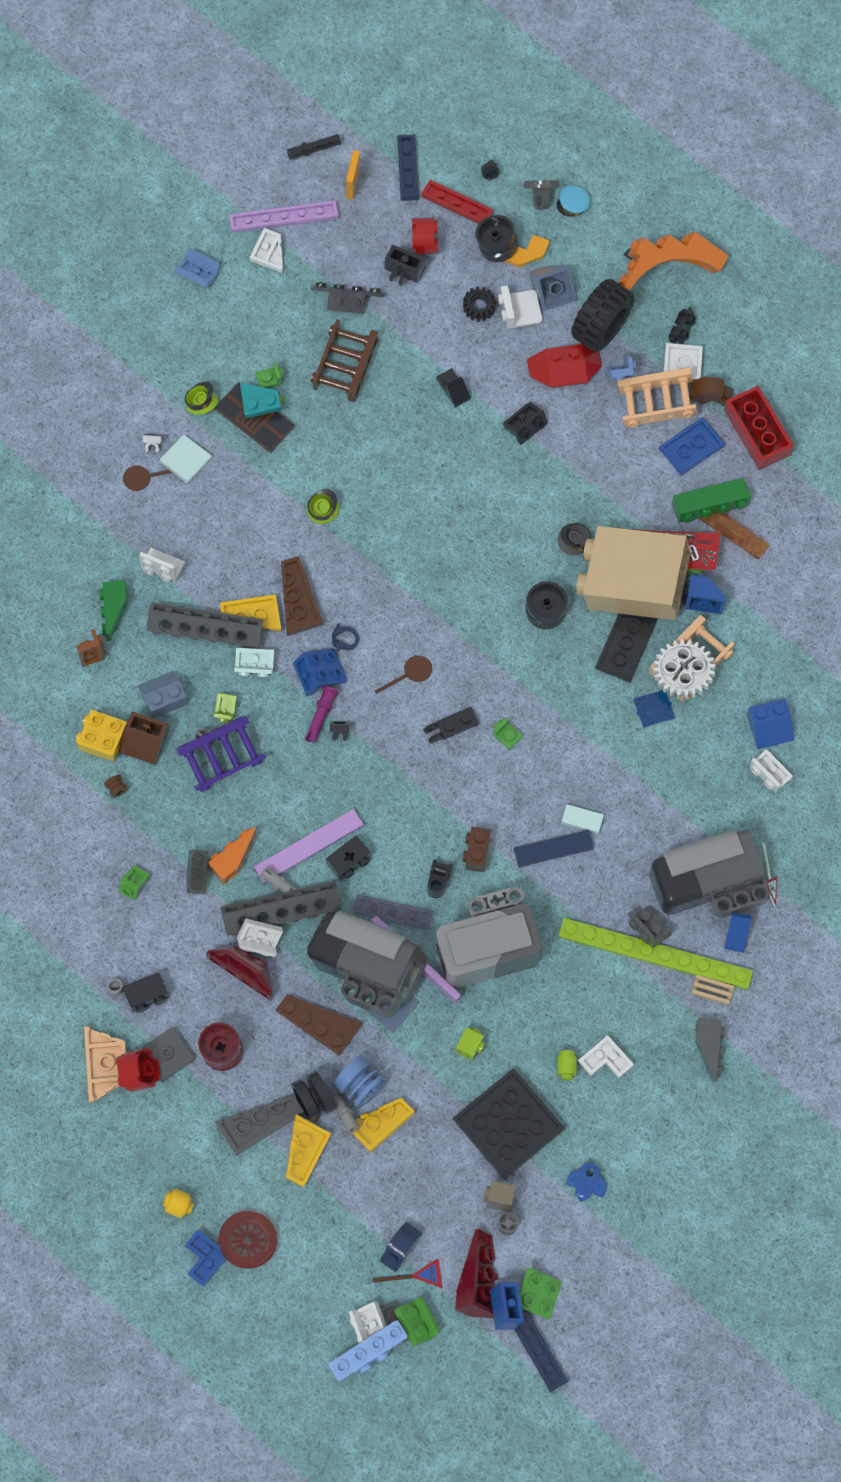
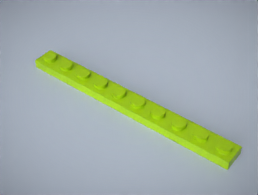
M563 918L558 936L561 939L690 975L704 976L744 990H748L753 970L660 944L652 948L649 943L645 944L642 939Z

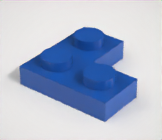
M197 1230L185 1244L186 1248L200 1258L188 1272V1276L204 1288L227 1260L229 1254Z

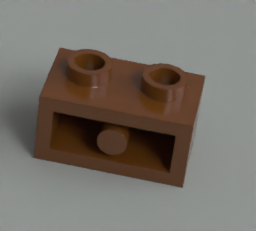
M471 827V833L467 832L465 844H469L468 851H464L462 862L466 863L465 870L485 872L491 829Z

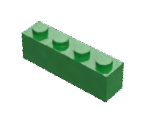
M741 478L673 495L671 505L678 523H689L694 519L708 518L718 513L725 514L734 509H744L749 506L751 494L745 479Z

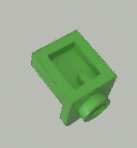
M276 362L273 363V368L255 372L259 387L269 389L282 385L283 371L282 368H278Z
M507 717L503 721L499 720L493 727V736L508 750H511L523 738V735L509 723Z
M133 865L121 879L119 892L135 900L139 890L149 880L150 874Z

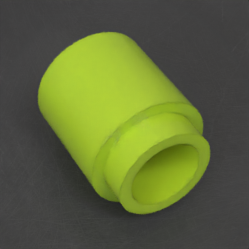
M559 1051V1056H557V1076L561 1077V1080L569 1081L577 1076V1056H575L574 1051Z

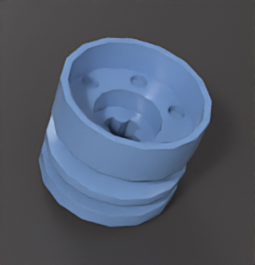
M362 1055L351 1061L333 1083V1086L342 1095L350 1090L352 1091L348 1100L350 1102L355 1100L354 1106L357 1109L370 1102L379 1093L386 1081L385 1076H378L379 1071L377 1069L369 1074L367 1073L371 1063Z

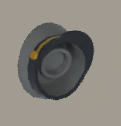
M575 522L567 524L558 535V545L566 554L580 555L584 553L586 540L591 539V533L583 524Z

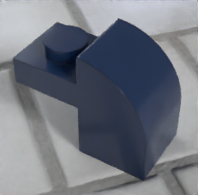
M405 1222L387 1245L380 1262L394 1272H397L407 1255L415 1247L422 1232Z

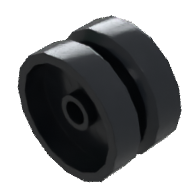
M491 215L484 218L475 230L479 249L483 257L488 261L504 262L517 252L519 240L512 221L506 216Z
M547 581L540 582L529 590L525 611L526 617L532 625L545 630L553 629L563 622L568 606L567 594L564 589L556 583Z
M316 1070L306 1076L309 1088L301 1079L291 1083L292 1090L310 1122H314L321 1117L318 1105L327 1114L336 1110L332 1095Z

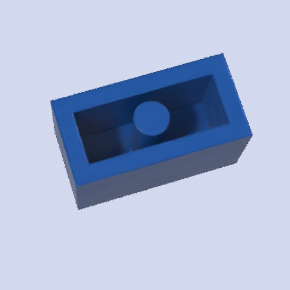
M499 1283L490 1290L495 1330L516 1329L524 1323L519 1284Z

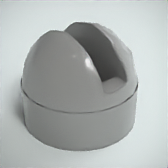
M112 979L108 982L107 989L111 995L118 996L123 992L121 980Z

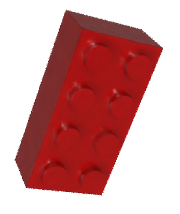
M759 386L726 400L724 411L758 470L792 455L794 445Z

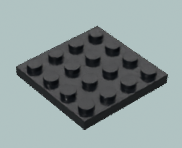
M514 1068L452 1119L503 1180L513 1174L565 1130V1127Z

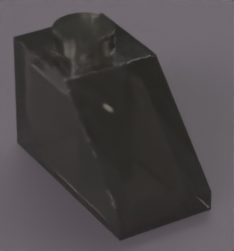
M189 849L187 893L206 894L208 862L210 859L209 851Z

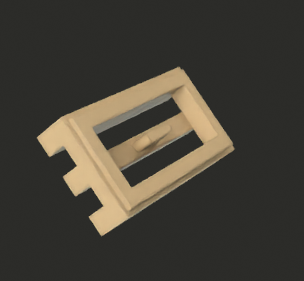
M696 975L691 994L729 1006L734 986ZM701 981V982H704V983H707V984H711V985H714V986H717V987H720V988H724V989L729 990V992L723 991V990H720V989H717V988H714V987H710V986H707V985H704V984H700V983H698V982ZM700 988L726 996L727 999L697 991L696 989Z

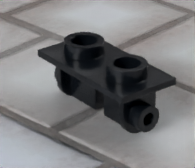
M691 307L688 310L682 309V311H679L674 323L680 326L672 327L668 335L670 342L675 343L678 341L679 344L684 345L685 341L688 340L689 331L696 322V316Z

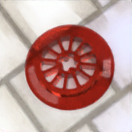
M242 1211L230 1216L223 1223L219 1232V1247L223 1256L231 1264L245 1269L257 1268L268 1262L273 1256L277 1247V1233L270 1220L262 1214L253 1211ZM241 1225H245L246 1232L243 1231ZM248 1225L254 1226L251 1232H249ZM238 1228L241 1235L234 1232V1230ZM256 1228L260 1230L258 1233L253 1234ZM261 1234L264 1235V1238H256ZM233 1235L239 1239H230V1237ZM245 1236H248L249 1239H253L250 1245H248L247 1242L243 1243ZM257 1242H265V1246H262ZM231 1243H239L235 1247L231 1246ZM242 1247V1250L240 1251V1253L237 1254V1253L235 1252V1250H237L238 1248ZM254 1247H256V1248H258V1249H260V1250H262V1251H261L260 1253H257V1251H256V1249H255ZM245 1249L247 1250V1257L241 1256ZM250 1249L255 1256L250 1257Z

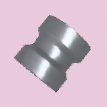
M503 1213L498 1220V1230L503 1235L509 1236L514 1234L518 1227V1218L513 1213Z

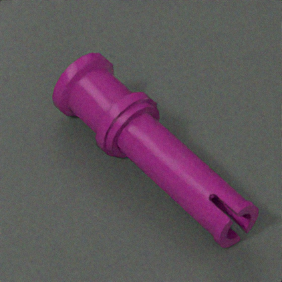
M323 686L322 696L316 703L317 710L304 738L308 742L312 741L313 744L316 743L328 712L333 709V701L339 694L336 689L329 686Z

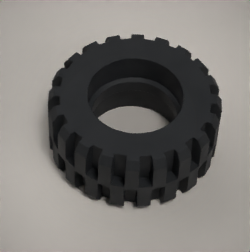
M606 279L604 282H601L579 310L571 328L573 338L594 352L603 350L614 339L629 316L635 302L633 293L613 279Z

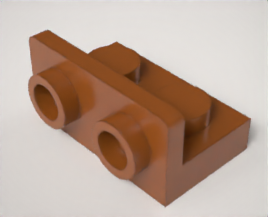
M95 629L91 630L92 641L86 640L76 646L82 667L104 660L103 653H106L101 634L97 635Z

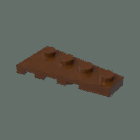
M299 556L281 561L287 636L323 625Z
M288 994L276 1008L277 1013L338 1056L342 1054L363 1025L360 1022Z

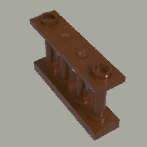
M336 319L335 324L331 325L328 335H330L317 372L312 374L311 383H313V390H317L319 383L344 390L348 394V400L355 402L378 341V331L371 330L369 336H361L340 329V320ZM337 336L362 343L365 348L363 351L357 352L334 345ZM335 352L357 359L359 364L357 367L352 368L329 361L328 359L330 353ZM325 367L351 375L353 377L352 382L346 384L323 377Z

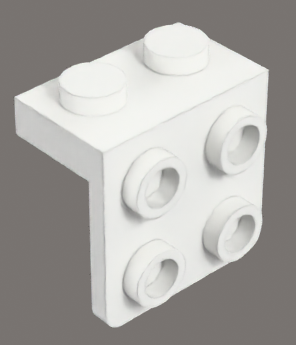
M508 286L501 287L500 294H497L499 305H502L501 317L502 321H505L507 329L535 325L542 322L535 290L509 293Z

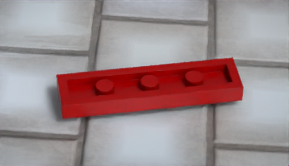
M429 180L421 193L422 198L477 224L484 218L493 215L494 209L432 180Z

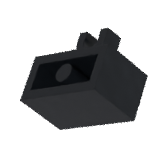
M392 244L385 257V270L392 272L389 281L393 282L394 278L399 275V285L401 286L404 283V278L418 283L425 270V258Z

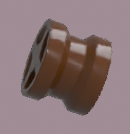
M115 775L104 783V786L110 790L111 798H116L128 790L127 785L122 782L123 778L121 775Z

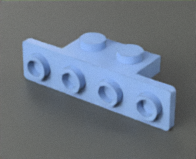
M396 1320L330 1362L328 1366L338 1381L343 1380L354 1372L356 1374L358 1372L363 1374L372 1368L371 1364L378 1360L380 1363L387 1359L391 1348L407 1339V1334Z

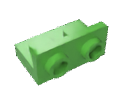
M422 1296L394 1310L412 1347L433 1339L441 1332Z

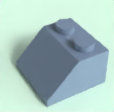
M173 671L138 685L153 719L188 705L185 692Z

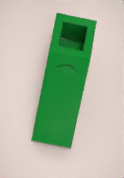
M125 580L102 582L103 589H99L100 600H104V606L101 607V617L105 618V624H102V634L106 635L107 641H111L128 605Z

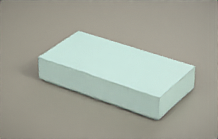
M567 804L561 824L599 834L604 815Z

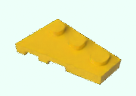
M276 594L220 602L221 613L264 619L263 629L281 632Z
M399 1098L379 1107L378 1110L369 1114L365 1113L360 1118L355 1119L359 1129L352 1134L372 1153L415 1114V1111L402 1098Z

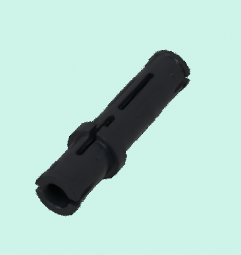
M335 134L313 142H303L299 146L286 149L289 160L304 155L307 157L310 153L341 145L339 135Z

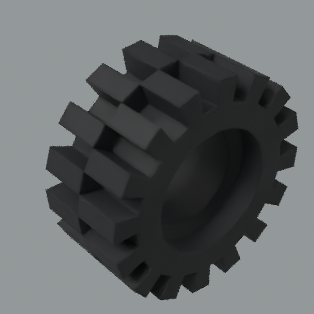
M479 286L476 287V290L471 288L470 292L467 291L466 296L463 298V311L467 317H471L470 320L472 321L474 318L477 319L476 322H480V319L486 321V318L490 319L491 315L495 313V295L491 294L489 289L485 291L486 287H482V290H479ZM477 299H481L486 302V307L484 309H476L472 303Z

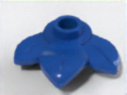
M588 1162L583 1164L580 1170L572 1171L567 1178V1185L576 1187V1196L580 1202L587 1200L593 1193L599 1197L605 1195V1180L600 1176V1170L594 1163ZM588 1169H592L594 1171V1174L592 1176L586 1175V1171Z

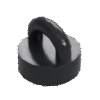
M492 159L481 167L482 176L487 180L496 178L500 173L498 165Z

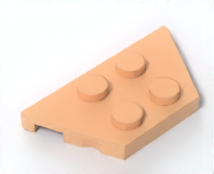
M84 1027L89 1103H93L120 1087L118 1084L119 1075L116 1058L126 1053V1043L124 1040L110 1037L108 1034L97 1032L89 1027Z

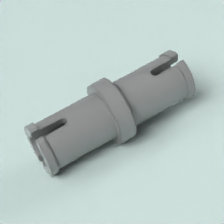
M268 866L260 875V877L273 885L275 890L278 889L282 893L297 890V888L285 880L284 876L280 877Z
M341 1094L335 1095L333 1101L338 1113V1119L343 1122L349 1134L355 1133L359 1129V1125L352 1115V1109L347 1106Z

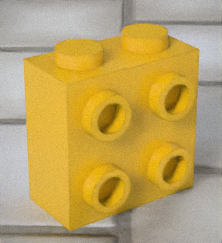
M91 709L89 715L86 714L83 720L84 728L82 732L79 731L75 742L77 743L78 750L115 762L127 722Z

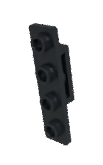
M316 282V285L311 286V290L329 292L327 310L364 314L366 295L384 297L385 294L379 288H370V291H365L360 286H352V289H346L345 285L334 284V287H327V283Z

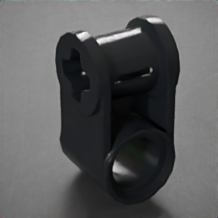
M436 859L433 860L427 886V893L430 897L437 899L443 896L453 864L449 863L448 865L437 862ZM439 885L441 889L433 890L431 886Z

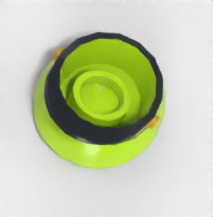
M206 381L191 387L184 399L187 411L195 415L208 413L218 404V397L213 392L212 384Z
M329 489L319 490L313 496H310L306 507L310 520L318 524L331 522L337 517L340 510L335 493Z

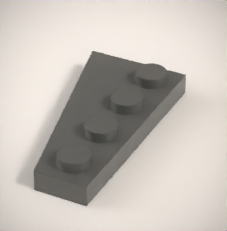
M294 1095L271 1102L268 1105L256 1107L250 1111L238 1113L223 1120H217L215 1123L236 1156L293 1121L296 1114L299 1116L304 1114V1110Z

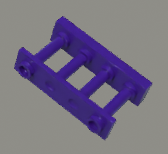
M246 715L175 748L178 756L183 755L184 758H187L199 783L193 786L195 791L200 790V792H204L211 788L210 784L249 765L255 767L263 763L262 759L266 758L265 754L257 755L245 730L247 728L246 724L250 723ZM233 730L239 733L251 758L243 763L239 762L228 739V733ZM217 738L219 741L221 740L233 765L232 768L224 772L211 748V741ZM198 747L204 749L216 776L205 780L193 755L195 753L194 749Z

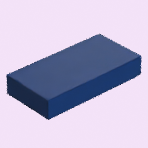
M732 912L724 949L744 953L751 916Z

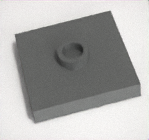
M173 1027L142 1047L152 1050L154 1054L151 1055L154 1059H158L161 1072L160 1080L162 1082L195 1060Z

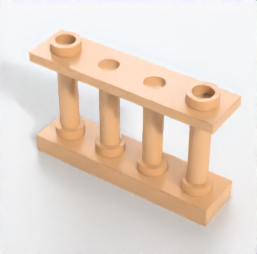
M690 367L617 380L620 394L626 395L628 416L623 417L625 427L636 428L643 424L677 418L688 419L698 415L696 404H690L688 383L693 382ZM679 384L683 406L672 408L669 387ZM660 387L662 388L665 409L654 411L651 390ZM644 391L647 413H635L634 392Z
M700 615L675 641L677 644H680L681 639H683L684 644H687L691 640V645H694L692 638L695 635L702 636L720 652L714 659V663H712L715 664L716 668L724 659L728 660L733 655L734 643L731 642L727 647L721 644L705 630L706 619ZM653 663L650 666L649 673L655 677L656 674H653V668L656 667H654ZM681 694L680 700L682 702L685 700V697Z

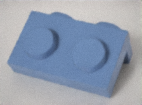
M189 248L185 259L176 267L175 272L200 286L208 288L218 276L220 263Z
M623 354L624 365L606 367V374L614 380H624L625 376L634 375L633 370H636L635 359H632V356L628 354Z

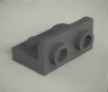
M649 906L637 914H634L632 911L628 913L630 927L634 931L637 930L642 941L645 944L649 943L652 948L672 936L670 929Z

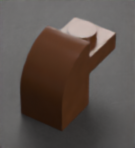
M702 377L691 382L689 398L700 404L714 401L725 406L726 400L732 398L733 389L724 385L725 380L721 378Z

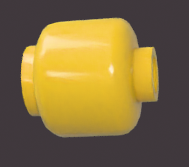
M173 1189L171 1192L168 1191L162 1203L166 1213L178 1218H183L186 1213L190 1214L194 1205L191 1202V1195L179 1189Z

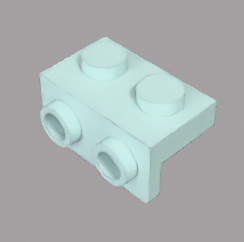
M236 647L234 672H239L238 675L242 676L258 673L257 676L269 677V674H272L274 670L275 649Z

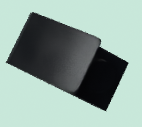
M452 368L436 376L437 382L455 408L471 399L462 376L458 378Z

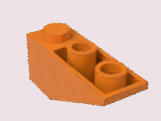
M254 827L250 830H244L240 834L239 839L235 842H229L224 847L225 850L221 853H215L209 859V869L223 885L239 873L256 836Z

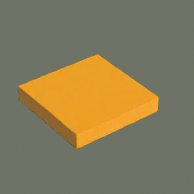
M354 150L352 153L346 178V198L351 200L354 198L360 172V151Z

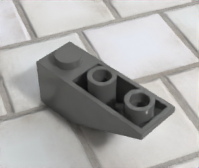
M698 1018L696 1022L695 1043L712 1082H716L717 1077H721L722 1065H718L719 1058L723 1056V1046H720V1038L724 1039L725 1027H721L722 1020Z

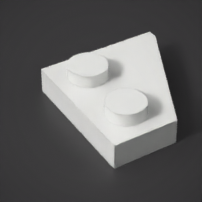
M264 228L250 256V261L282 273L281 234Z

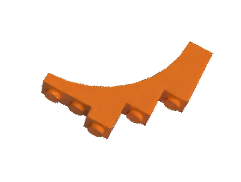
M695 231L685 234L681 242L670 234L661 236L655 245L642 237L637 240L635 239L629 247L631 250L628 256L632 259L627 264L628 269L626 273L620 277L618 283L630 291L636 281L646 271L657 264L672 261L688 262L700 266L711 273L719 272L725 264L728 255Z

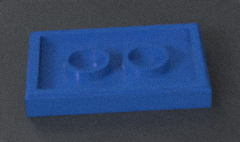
M702 417L660 445L658 449L682 476L722 449L725 443Z

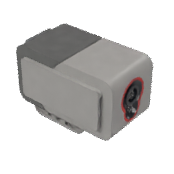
M511 887L474 897L468 904L470 918L446 924L437 929L436 952L444 979L455 989L534 968L538 965L539 960L542 959L543 952L531 909L523 904L524 893L520 888ZM511 895H517L520 899L518 901H512L509 897ZM496 900V902L499 903V906H496L495 903H493V901ZM474 905H479L482 907V910L476 912L472 909V907Z

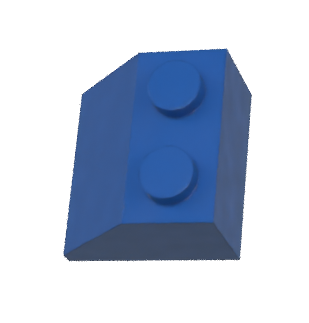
M702 574L691 575L687 588L685 609L722 615L726 602L724 594L709 577H705Z
M786 698L749 707L747 718L757 749L794 741L792 718Z

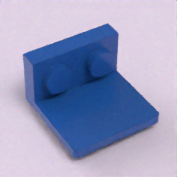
M333 648L303 652L293 662L306 696L314 695L322 686L347 682L346 675Z

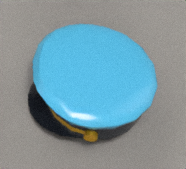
M566 186L559 193L557 209L564 216H579L590 205L588 193L579 186Z

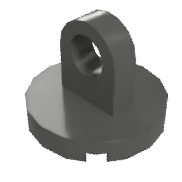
M525 181L523 187L533 188L535 208L537 210H546L550 204V188H559V181Z

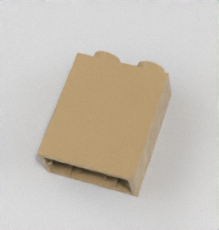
M597 526L595 539H587L585 543L584 560L590 561L588 573H579L576 588L577 595L584 596L587 607L590 610L677 620L691 554L687 537Z

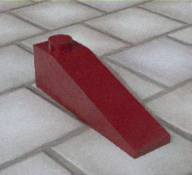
M475 1229L456 1290L455 1310L469 1317L494 1318L490 1290L495 1287V1280H499L498 1273H495L492 1268V1262L495 1261L492 1235L480 1229Z

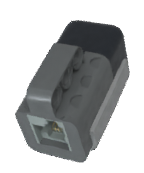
M749 829L739 832L731 830L663 852L659 858L652 862L649 872V878L660 908L668 915L710 902L714 914L724 918L731 916L732 912L740 913L765 904L769 897V889L765 881V870ZM755 892H762L764 894V898H757L755 896ZM736 898H744L746 900V904H739L736 901ZM724 903L728 909L722 911L718 908V904Z
M342 911L337 913L328 912L322 917L307 947V955L317 969L344 980L341 993L349 1003L385 1018L395 1016L401 1003L406 1004L409 1001L427 963V958L420 946L413 944L409 938ZM356 989L354 994L348 995L350 990ZM373 996L370 1002H365L368 997ZM390 1003L389 1008L383 1009L385 1004Z

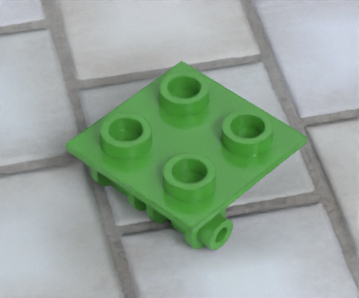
M527 1267L520 1289L522 1311L526 1310L550 1320L562 1281Z

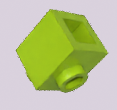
M466 1027L455 1048V1052L473 1061L476 1054H481L485 1046L483 1042L484 1036L481 1035L482 1032L473 1027L471 1029Z

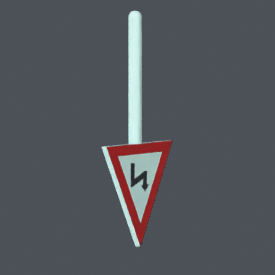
M762 843L768 879L766 883L769 889V896L776 907L777 876L771 878L765 843Z

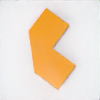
M533 235L527 250L518 247L517 252L504 262L517 267H523L527 263L543 259L550 240Z

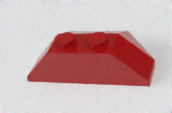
M583 344L547 348L527 359L529 376L550 388L587 384L602 368L600 352H594Z

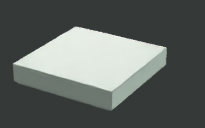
M183 435L159 461L188 484L211 461L212 456L187 436Z

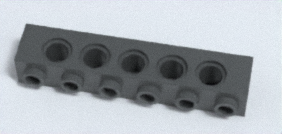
M151 603L148 610L147 631H151L154 634H170L174 637L184 636L193 640L203 639L213 643L223 642L228 645L259 648L262 641L264 619ZM183 622L189 623L190 626L185 625ZM202 625H206V626H208L209 628H208V629L203 628Z
M335 881L220 907L226 934L233 936L238 935L244 921H240L239 918L242 916H246L250 920L278 926L280 923H293L302 918H315L320 914L336 913L338 910H342ZM319 899H323V900H324V901H323L322 903H320V904L315 903V902H316L317 900H319ZM300 903L305 904L302 908L296 907ZM279 908H286L283 912H277ZM266 912L265 916H258L259 913Z

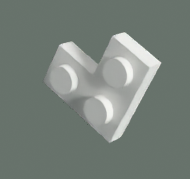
M608 1035L578 1060V1063L590 1077L605 1064L618 1079L634 1066L631 1060Z

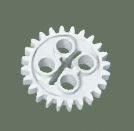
M681 639L680 644L673 641L672 647L666 644V650L661 648V655L657 654V661H654V667L656 668H653V674H656L655 681H659L658 687L664 686V693L670 690L671 697L674 693H677L678 699L681 697V694L684 695L685 699L688 698V694L695 698V692L702 695V688L708 690V684H712V677H715V664H712L714 663V658L710 657V651L704 653L705 646L698 648V642L691 645V640L687 644H684L683 639ZM680 655H686L687 658H686V659H681V658H679V656H680ZM699 666V667H701L702 669H701V670H695L694 667ZM673 668L675 671L668 672L666 669ZM684 679H686V680H689L690 682L685 684V683H682L681 681L684 680Z

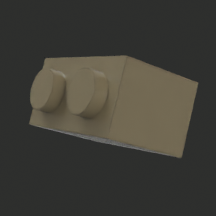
M492 1181L491 1186L486 1187L484 1202H488L487 1208L511 1212L516 1186Z

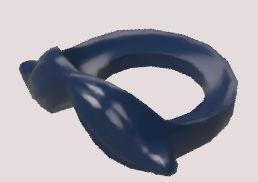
M338 623L332 633V645L337 651L340 649L353 650L359 643L358 633L353 628L340 626ZM345 631H349L354 634L355 643L347 645L336 640L335 637Z

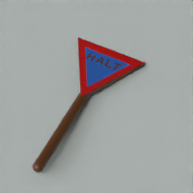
M439 1258L414 1274L373 1278L372 1282L415 1278L442 1288Z

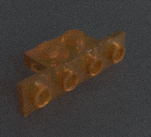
M716 513L708 518H699L757 559H760L769 548L767 542L726 514Z

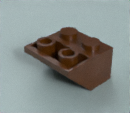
M132 711L124 730L119 752L156 765L169 733L168 723Z

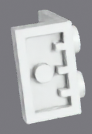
M150 548L148 554L141 552L139 555L141 568L146 574L158 575L163 581L168 583L170 581L176 583L185 565V561L154 548Z

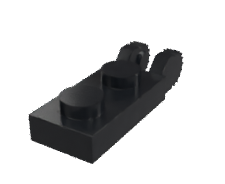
M470 706L426 726L423 730L427 734L439 728L441 733L435 734L428 739L430 744L473 728L479 725V722Z

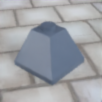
M545 266L529 271L532 286L537 293L542 311L577 301L570 266Z

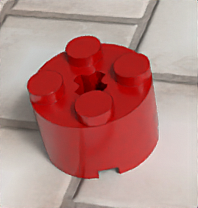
M412 218V223H416L412 224V253L432 255L434 252H438V238H434V234H438L437 220H434V218Z
M142 1048L123 1053L116 1058L119 1075L118 1084L121 1088L124 1087L130 1092H136L156 1086L155 1083L159 1081L161 1072L158 1059H154L151 1055L154 1054L152 1050Z

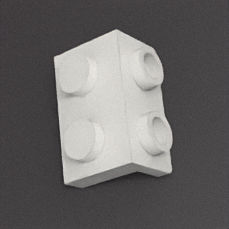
M767 749L750 762L751 772L755 776H759L763 780L764 785L775 793L793 778V775Z
M245 919L237 936L239 948L246 952L252 951L263 956L276 957V946L283 930L282 927Z
M378 1301L357 1310L349 1311L350 1323L355 1328L358 1344L387 1326Z

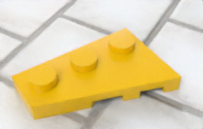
M297 1114L294 1118L285 1178L300 1187H304L331 1133Z

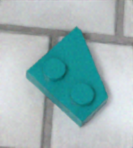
M245 383L240 384L246 418L282 410L278 390Z

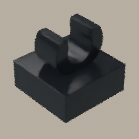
M330 721V732H333V741H336V734L341 733L343 741H346L350 721Z

